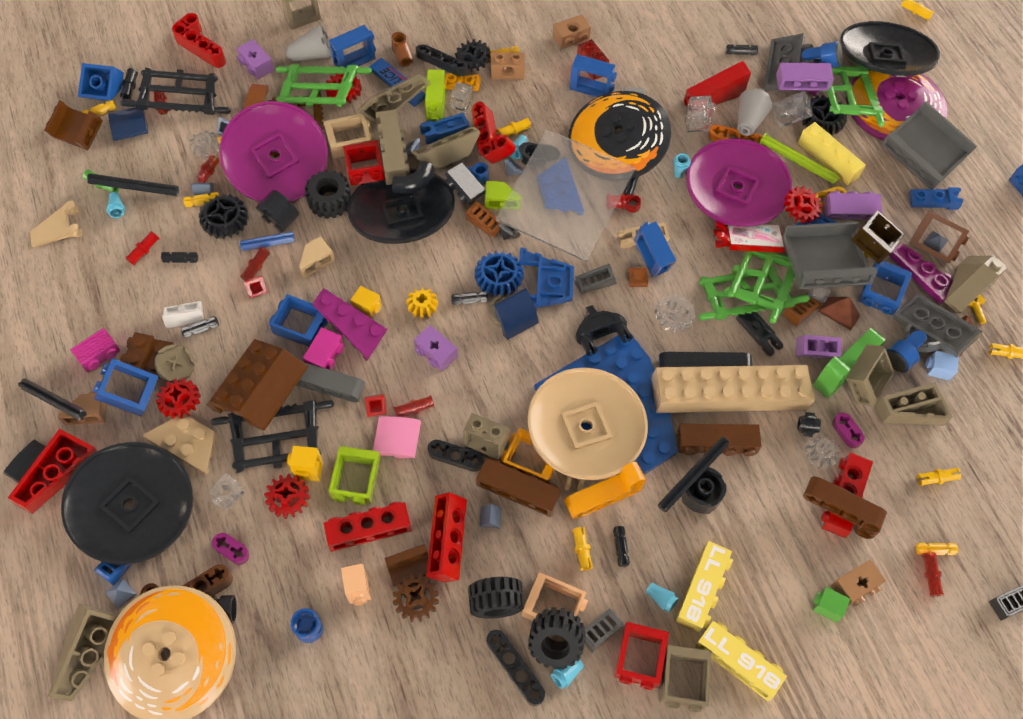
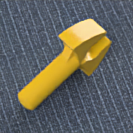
M982 295L969 305L973 308L979 324L986 323L985 316L980 307L986 301Z

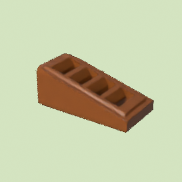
M477 201L466 211V220L493 238L500 232L499 225L504 224Z
M808 292L804 295L810 296L809 301L814 306L809 302H804L810 308L808 309L802 303H798L794 307L787 308L783 313V316L796 327L821 306V303Z

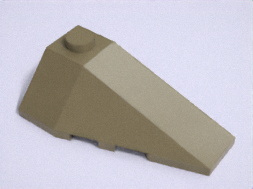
M420 74L374 94L361 105L358 111L377 124L376 112L395 109L398 111L427 87L430 82Z
M994 256L966 257L957 266V272L953 277V283L948 290L944 302L960 314L988 289L1008 267Z
M79 603L69 626L48 694L49 697L66 701L73 700L89 680V675L98 664L101 665L104 661L106 640L118 615Z

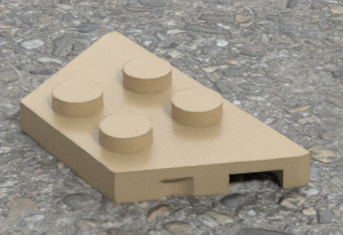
M183 414L182 419L176 416L175 419H171L143 435L145 440L166 450L205 475L209 473L208 466L210 458H212V446L215 443L216 433L208 427Z

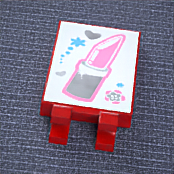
M715 221V227L720 229H714L713 234L717 236V239H722L715 240L716 248L729 247V250L784 252L785 245L780 225L762 224L753 227H737Z

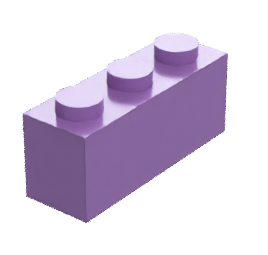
M780 63L776 73L778 90L829 91L834 80L831 63Z
M832 191L823 198L824 216L829 219L868 220L877 210L882 214L881 194H874V192L857 194L856 191L847 193Z

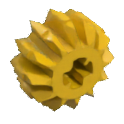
M423 286L420 291L415 288L414 293H409V299L406 300L409 313H413L414 317L420 315L421 319L425 315L430 318L431 313H435L436 307H438L437 295L432 293L430 288L425 291Z

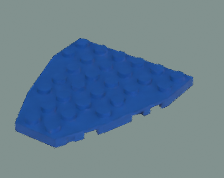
M619 335L597 347L598 351L594 355L590 351L592 356L585 354L534 385V389L537 391L552 376L574 368H594L611 373L626 382L636 392L646 411L648 421L647 438L640 455L634 461L637 462L642 473L647 474L675 456L678 452L670 413H656L651 381L655 371L648 354L634 337L630 342L626 339L627 343H623ZM589 423L581 424L584 430L592 429Z

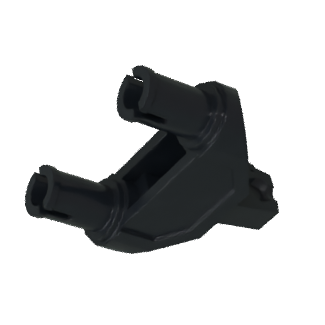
M593 305L586 307L587 316L580 324L575 336L577 343L583 346L588 356H592L589 350L592 351L593 355L598 351L592 340L615 332L618 333L623 343H627L626 339L630 342L633 338V335L627 328V321L622 315L609 311L597 312Z

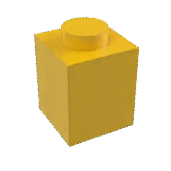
M362 286L358 288L350 299L351 305L370 318L375 313H378L382 306L380 295Z

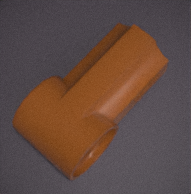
M395 32L391 37L392 51L395 53L399 65L407 67L413 63V58L406 42V35L402 32Z

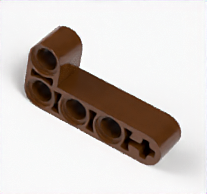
M811 477L803 494L807 501L857 525L855 533L865 539H873L880 532L887 515V511L882 507L820 477Z
M218 564L183 586L198 590L201 585H206V589L203 592L209 596H215L231 585L233 576L226 566ZM154 583L146 584L141 589L140 595L159 586Z

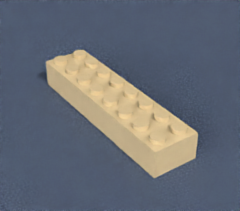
M807 365L656 367L651 377L656 413L807 410L815 401Z

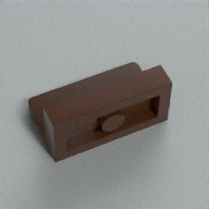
M425 544L384 558L394 587L397 584H403L402 578H405L407 581L410 580L411 574H413L414 579H417L419 574L422 577L427 574L428 552Z

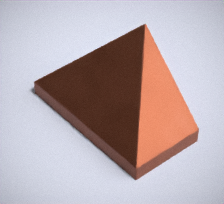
M827 297L818 311L849 330H852L860 317L850 297Z

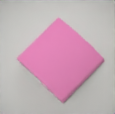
M379 417L373 451H379L380 456H395L397 459L415 458L421 421L405 417Z

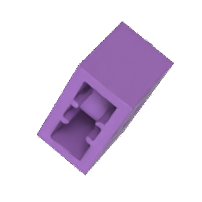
M254 39L236 48L238 61L241 65L246 66L250 75L260 79L274 71L272 59Z
M431 325L414 339L415 351L420 356H425L432 367L438 368L441 371L458 357L457 347Z
M811 335L800 336L796 338V357L832 359L837 356L839 358L841 357L842 338Z

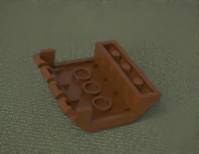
M254 339L206 405L220 414L223 412L222 409L239 415L249 425L265 431L308 366L285 349Z

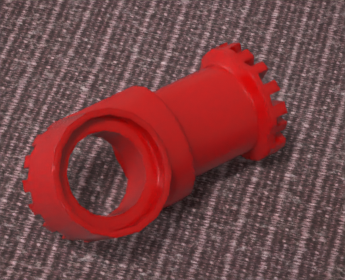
M636 194L606 195L607 211L621 208L622 210L626 209L628 212L634 213L640 209L641 198ZM635 201L638 205L630 206L628 203Z

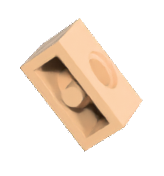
M358 564L341 568L345 595L349 603H354L357 606L367 603V600H371L368 577L364 565Z

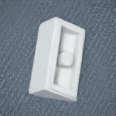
M197 301L164 307L162 318L165 327H179L204 320L202 302Z

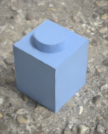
M935 351L926 360L927 375L950 381L958 372L959 356L956 358L949 353Z

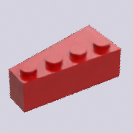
M59 428L7 498L14 505L33 514L67 484L76 468L89 456L97 452L96 448Z

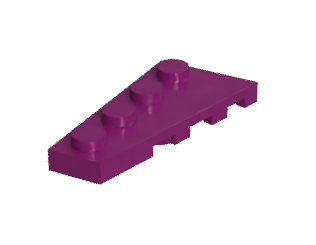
M900 243L889 256L902 269L912 272L911 277L934 300L942 304L953 283L951 279L953 276L947 272L943 274L935 268V264L925 262L921 259L922 256L905 244Z
M325 288L322 289L312 304L328 322H331L337 328L341 335H344L351 342L350 344L363 355L362 357L366 361L388 330Z

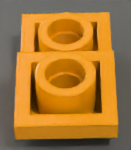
M452 73L446 74L445 84L448 90L475 92L480 89L481 77L479 74L456 76Z

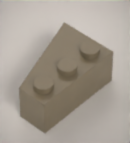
M936 382L883 396L874 406L882 423L944 426L953 418Z

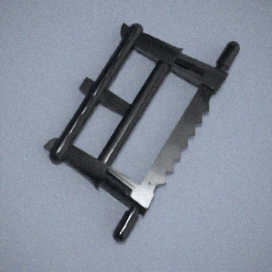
M145 67V70L141 71L143 78L138 89L140 91L138 100L123 99L120 101L122 106H136L138 110L154 108L155 110L167 109L169 111L173 109L176 112L178 110L182 112L194 111L196 113L201 111L207 115H214L215 112L220 114H229L231 112L229 107H215L214 97L217 96L215 93V82L218 81L215 73L208 75L184 73V70L177 69V72L155 71ZM152 77L176 79L175 86L151 85ZM182 81H206V89L182 87ZM150 91L205 95L204 105L149 101Z
M315 400L303 402V405L295 403L289 406L287 404L284 408L281 406L274 416L304 413L306 429L243 438L242 422H246V420L239 415L229 413L228 417L212 418L210 423L213 426L230 424L232 434L230 442L232 443L235 458L232 468L237 469L236 473L242 472L245 468L273 464L274 469L281 468V462H287L289 453L281 454L280 441L307 437L308 447L318 448L319 426H316V409L332 408L334 402L328 400L316 403ZM272 442L273 456L245 460L244 446Z

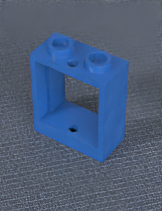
M364 24L330 39L333 64L337 67L343 66L344 68L348 65H357L359 67L376 59L373 32L368 30ZM363 42V48L344 55V49Z
M577 54L571 69L570 90L595 97L613 92L615 88L613 83L617 76V73L614 72L615 65ZM584 71L606 77L607 83L581 77V72Z
M657 221L642 224L633 240L653 278L669 271L677 260Z
M882 261L880 264L875 262L872 267H876V277L900 286L896 299L894 301L870 291L872 286L870 284L864 285L858 301L893 316L900 307L912 272Z
M286 294L284 300L279 302L275 315L271 316L269 325L273 334L310 347L321 327L325 328L328 321L312 305L313 303ZM291 309L315 317L305 335L282 327Z
M112 358L110 363H105L100 374L104 376L102 381H97L93 392L96 393L94 399L141 416L145 412L159 376ZM113 369L146 381L137 403L104 391Z

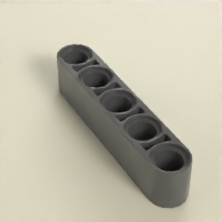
M305 363L308 368L296 386L347 401L359 402L366 384L363 380Z

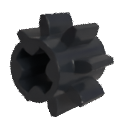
M805 412V415L799 416L797 429L803 433V436L813 437V434L820 432L821 419L817 418L815 413Z

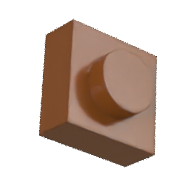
M647 267L628 268L629 287L648 286Z

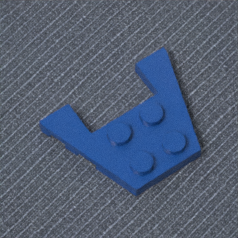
M520 247L519 261H521L522 265L538 267L536 295H530L535 309L571 302L573 299L574 266L555 259L549 260L542 257V254L536 252L533 254L528 252L527 249Z

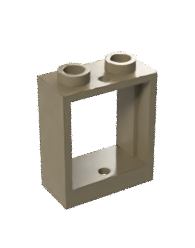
M281 0L284 16L291 30L321 19L317 0H311L312 5L292 12L289 2L295 0Z
M867 344L846 377L857 404L874 407L895 374L885 347Z
M471 413L463 430L464 448L479 452L486 458H494L501 461L502 454L509 445V428Z
M667 645L663 665L660 703H666V707L669 708L687 706L688 710L694 712H702V709L709 706L712 651ZM671 659L702 664L699 700L669 696Z

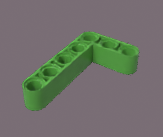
M871 327L840 358L835 356L830 360L813 384V387L827 399L830 398L847 381V375L866 345L882 346L886 339Z

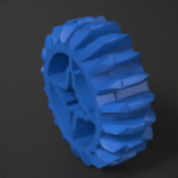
M495 250L494 254L488 252L487 257L482 256L481 260H478L475 268V279L478 287L481 286L482 291L487 290V295L494 293V297L497 294H501L504 297L505 293L510 295L511 291L516 292L517 287H520L524 280V269L521 261H518L517 256L512 257L511 252L506 255L504 250L501 253Z

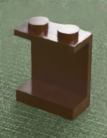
M59 100L49 121L46 123L44 131L52 138L88 151L103 120L94 112L83 113L68 107L63 101Z

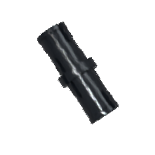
M133 68L127 69L126 77L122 81L123 87L120 93L122 99L131 100L133 89L136 88L135 82L138 72Z

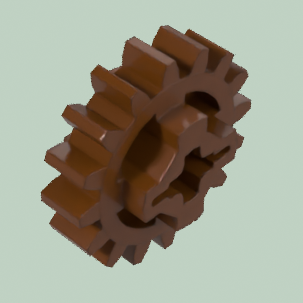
M411 574L408 581L402 578L403 585L397 584L396 587L399 591L393 592V597L397 598L393 600V605L398 606L396 608L397 614L403 612L402 618L405 619L409 616L410 622H413L416 617H418L419 622H422V616L424 615L429 619V611L436 612V608L433 605L439 604V600L434 598L439 596V592L434 590L436 584H429L430 578L428 577L422 580L421 574L418 575L417 579H414L413 574ZM427 590L430 593V601L424 596ZM402 595L407 599L405 607L402 604ZM419 595L420 600L416 599L413 602L412 596L417 597Z

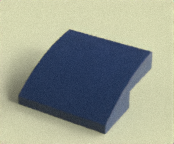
M134 107L108 113L113 141L148 133L144 110H138Z
M526 288L494 305L496 318L501 323L503 336L507 340L539 323L533 301Z

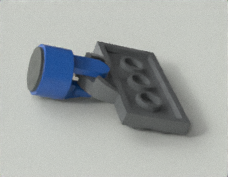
M804 33L771 39L764 82L765 92L778 90L776 73L780 63H831L832 68L840 67L843 61L841 44L835 41L824 43L820 47L814 48L812 44H804Z
M917 294L893 315L894 320L906 327L905 340H898L886 351L893 369L899 372H907L919 361L920 356L918 352H933L941 348L957 358L982 336V330L924 296Z

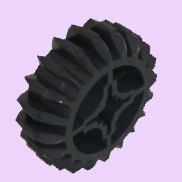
M816 95V97H811L804 104L801 110V120L803 122L802 125L806 126V128L816 122L832 136L838 134L844 128L847 122V114L839 113L836 115L833 111L829 112L831 106L829 97L824 95L819 97Z
M224 193L221 197L216 195L214 199L209 198V202H204V207H200V213H198L199 223L203 231L208 233L210 237L214 236L216 239L220 236L223 239L226 236L232 239L233 234L238 235L239 230L244 231V226H247V220L249 219L248 210L244 202L239 200L237 196L233 197L231 194L226 197Z

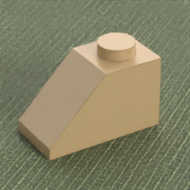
M321 236L305 245L299 266L303 279L335 261L333 251Z

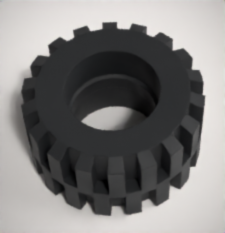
M325 170V172H317V175L313 174L311 179L307 180L305 194L312 213L317 214L318 217L322 218L325 216V219H329V217L337 218V215H343L344 211L347 212L351 189L349 181L342 173H336L335 170L331 172ZM328 192L335 193L331 196H322L323 194Z
M503 576L490 577L475 581L468 586L469 607L472 616L485 619L503 618L515 615L524 609L522 582L519 579Z
M551 607L550 611L544 609L542 614L538 613L536 618L533 619L528 639V649L531 650V656L536 657V661L539 664L544 663V667L552 666L553 669H558V667L566 669L567 665H575V661H579L581 654H583L585 626L584 623H580L581 618L574 616V612L571 610L567 612L565 611L566 608L561 607V610H557L556 607ZM558 635L566 640L555 641L549 638L548 636Z

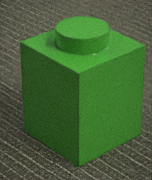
M825 587L821 592L817 591L815 594L813 611L837 623L843 618L850 598Z

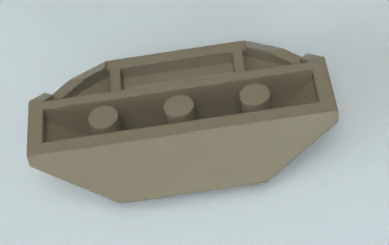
M472 126L411 151V154L420 161H426L438 169H444L449 164L461 162L470 155L480 135V131Z

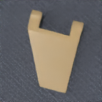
M74 201L66 202L59 210L30 231L31 246L33 248L64 238L83 236L82 229H78L77 224L69 225L68 214L75 215L79 213V208L75 206Z

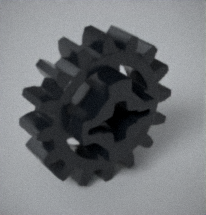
M475 39L472 42L467 40V44L461 43V48L457 47L455 57L466 62L471 72L474 69L479 71V67L485 68L484 63L489 64L491 55L486 42L482 44L481 40L478 42Z

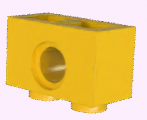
M293 446L292 453H289L287 458V464L290 466L291 472H293L294 476L298 475L300 480L320 482L323 460L318 448Z

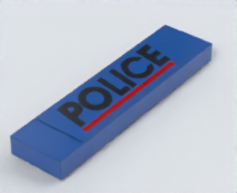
M383 58L369 66L372 69V73L389 87L407 80L405 76ZM423 91L419 92L409 103L414 107L425 100L426 94Z

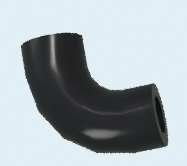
M422 161L418 163L413 174L407 176L395 175L392 181L393 193L407 194L423 189L433 177L434 166L429 162Z

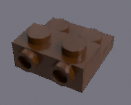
M134 332L133 337H129L127 340L128 350L126 354L121 355L120 361L159 376L154 367L155 357L163 347L174 343L157 340L153 335Z

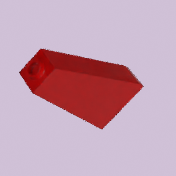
M741 61L688 88L684 97L685 106L692 113L740 97L741 93L747 88L751 71L745 62Z

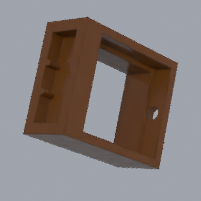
M927 211L909 243L950 263L951 260L955 261L960 254L958 251L961 244L965 245L970 235H968L969 230L931 211ZM932 219L961 232L960 237L947 257L919 243Z

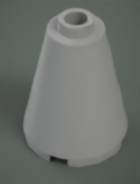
M322 25L316 26L288 44L285 50L288 59H291L293 62L332 57L328 35Z
M753 88L751 91L745 90L741 93L738 101L737 127L740 134L745 136L752 135L770 112L773 102L770 100V95L764 90Z

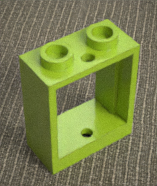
M428 69L427 80L430 84L426 87L427 121L431 120L434 122L444 119L446 99L445 70Z
M339 446L329 487V494L334 501H353L357 505L372 503L381 461L379 451ZM345 461L372 465L366 494L338 490Z

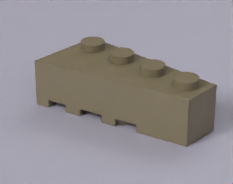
M396 109L376 112L386 185L392 184L395 175H410L409 164H405L408 163L405 152V141H402L404 140L403 130L399 129Z

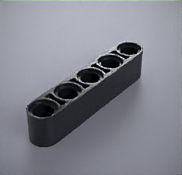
M668 351L659 354V367L753 366L752 355L745 352Z

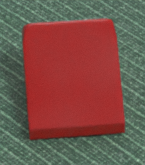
M384 394L365 397L367 417L387 414Z

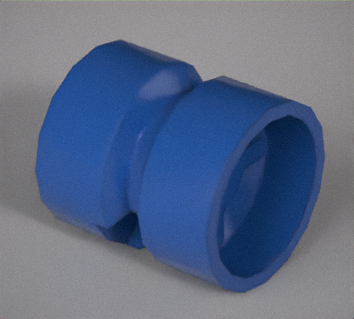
M308 608L300 609L292 616L291 629L301 642L313 643L321 637L323 624L317 613Z

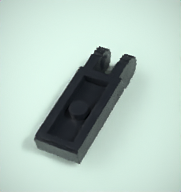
M752 311L751 314L745 312L744 315L739 314L736 317V320L762 347V350L767 355L772 356L774 354V349L768 343V340L771 341V344L777 350L783 348L782 342L775 335L776 333L757 312Z

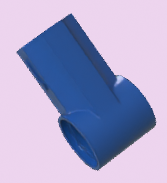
M479 162L473 167H466L482 186L486 185V181H489V170L485 163Z

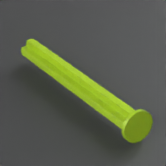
M765 132L759 144L768 147L832 184H835L839 179L838 174L766 135L767 132Z

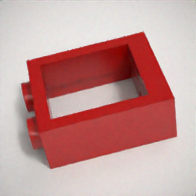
M378 140L343 146L351 186L386 180ZM377 159L378 165L352 170L351 163Z
M626 621L614 678H618L619 682L631 685L632 682L641 684L640 687L646 690L658 688L661 682L669 632ZM629 636L660 644L654 677L623 670Z

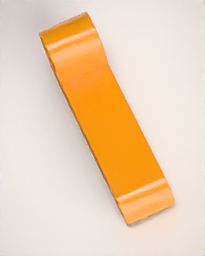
M631 462L622 467V471L618 475L566 497L564 503L572 519L581 518L641 491L646 483V478L637 462Z

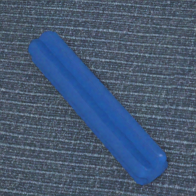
M286 232L241 240L240 246L242 251L291 243L295 241L293 232Z

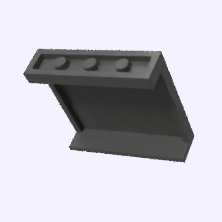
M927 101L881 143L885 149L929 189H934L977 147Z
M858 222L787 226L783 240L799 289L870 285L873 283L877 275L876 267L868 266L863 250L851 240L856 234Z

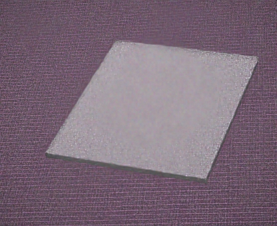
M546 129L499 212L496 221L587 262L636 168Z

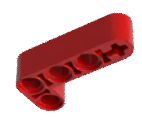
M188 13L172 26L175 40L180 46L215 68H221L226 64L222 47L200 34L202 27L197 14Z
M476 102L472 107L474 127L480 131L477 139L479 153L489 163L494 164L512 155L515 152L516 145L506 135H497L492 110L483 102Z

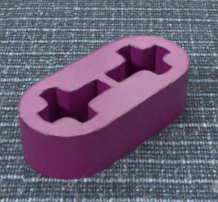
M839 413L836 415L832 422L834 429L848 447L858 448L865 440L863 432L849 414ZM839 421H845L846 424H840ZM851 437H857L858 440H852Z
M219 533L214 536L212 546L217 553L237 565H242L248 561L249 551L242 543L226 533ZM220 540L225 541L229 547L220 546L218 542ZM234 549L238 552L242 551L244 555L236 558L232 551Z

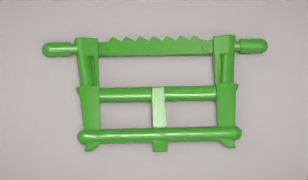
M291 64L290 67L277 66L275 69L277 73H288L286 81L283 82L280 96L276 98V101L306 104V107H312L313 104H336L338 107H341L346 103V97L353 85L352 81L356 74H371L372 69L369 67H358L357 65H348L346 68L343 66L300 67L298 64ZM300 73L344 74L341 83H296ZM293 89H313L309 97L290 96ZM320 90H338L336 97H317Z
M860 65L857 67L840 66L832 68L833 75H840L843 85L832 86L831 84L829 91H825L831 104L829 112L833 111L836 115L842 113L876 116L878 126L883 127L885 125L883 119L884 111L881 106H878L880 102L877 101V94L874 93V86L871 85V78L868 77L869 69ZM848 76L862 78L871 105H857ZM845 91L849 105L838 104L835 92Z
M745 251L746 253L740 266L735 265L733 271L737 272L731 287L725 289L724 293H728L729 297H736L772 310L769 322L774 324L782 312L784 301L788 300V292L791 291L793 279L796 278L789 256L774 252ZM752 256L765 260L761 271L747 268ZM772 263L788 267L776 299L760 294ZM744 275L758 277L752 292L739 288Z
M770 267L767 275L770 283L763 284L761 291L773 289L778 296L783 282L777 275L776 268ZM733 270L732 274L711 278L703 276L700 278L699 284L704 287L708 298L707 301L711 302L714 311L700 314L698 316L700 321L714 318L716 320L727 319L729 315H744L745 312L751 314L752 311H765L767 308L757 304L725 308L721 299L729 297L728 293H724V291L717 292L713 284L733 281L737 273ZM744 275L740 283V289L752 292L754 286H748L744 279L756 276ZM789 294L787 296L788 300L784 301L783 308L794 307L798 303L808 302L810 296L801 295L792 298Z

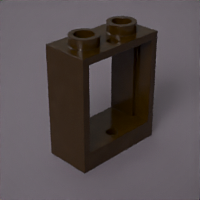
M877 210L851 240L876 263L880 264L894 250L905 234Z

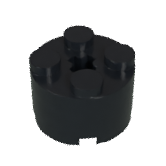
M272 190L255 207L262 214V219L268 224L271 222L275 224V229L280 233L285 231L300 215L294 205L291 206L287 202L288 199L277 190Z
M708 467L682 495L683 504L694 512L710 514L720 505L726 494L727 486L722 478L723 476L717 470Z

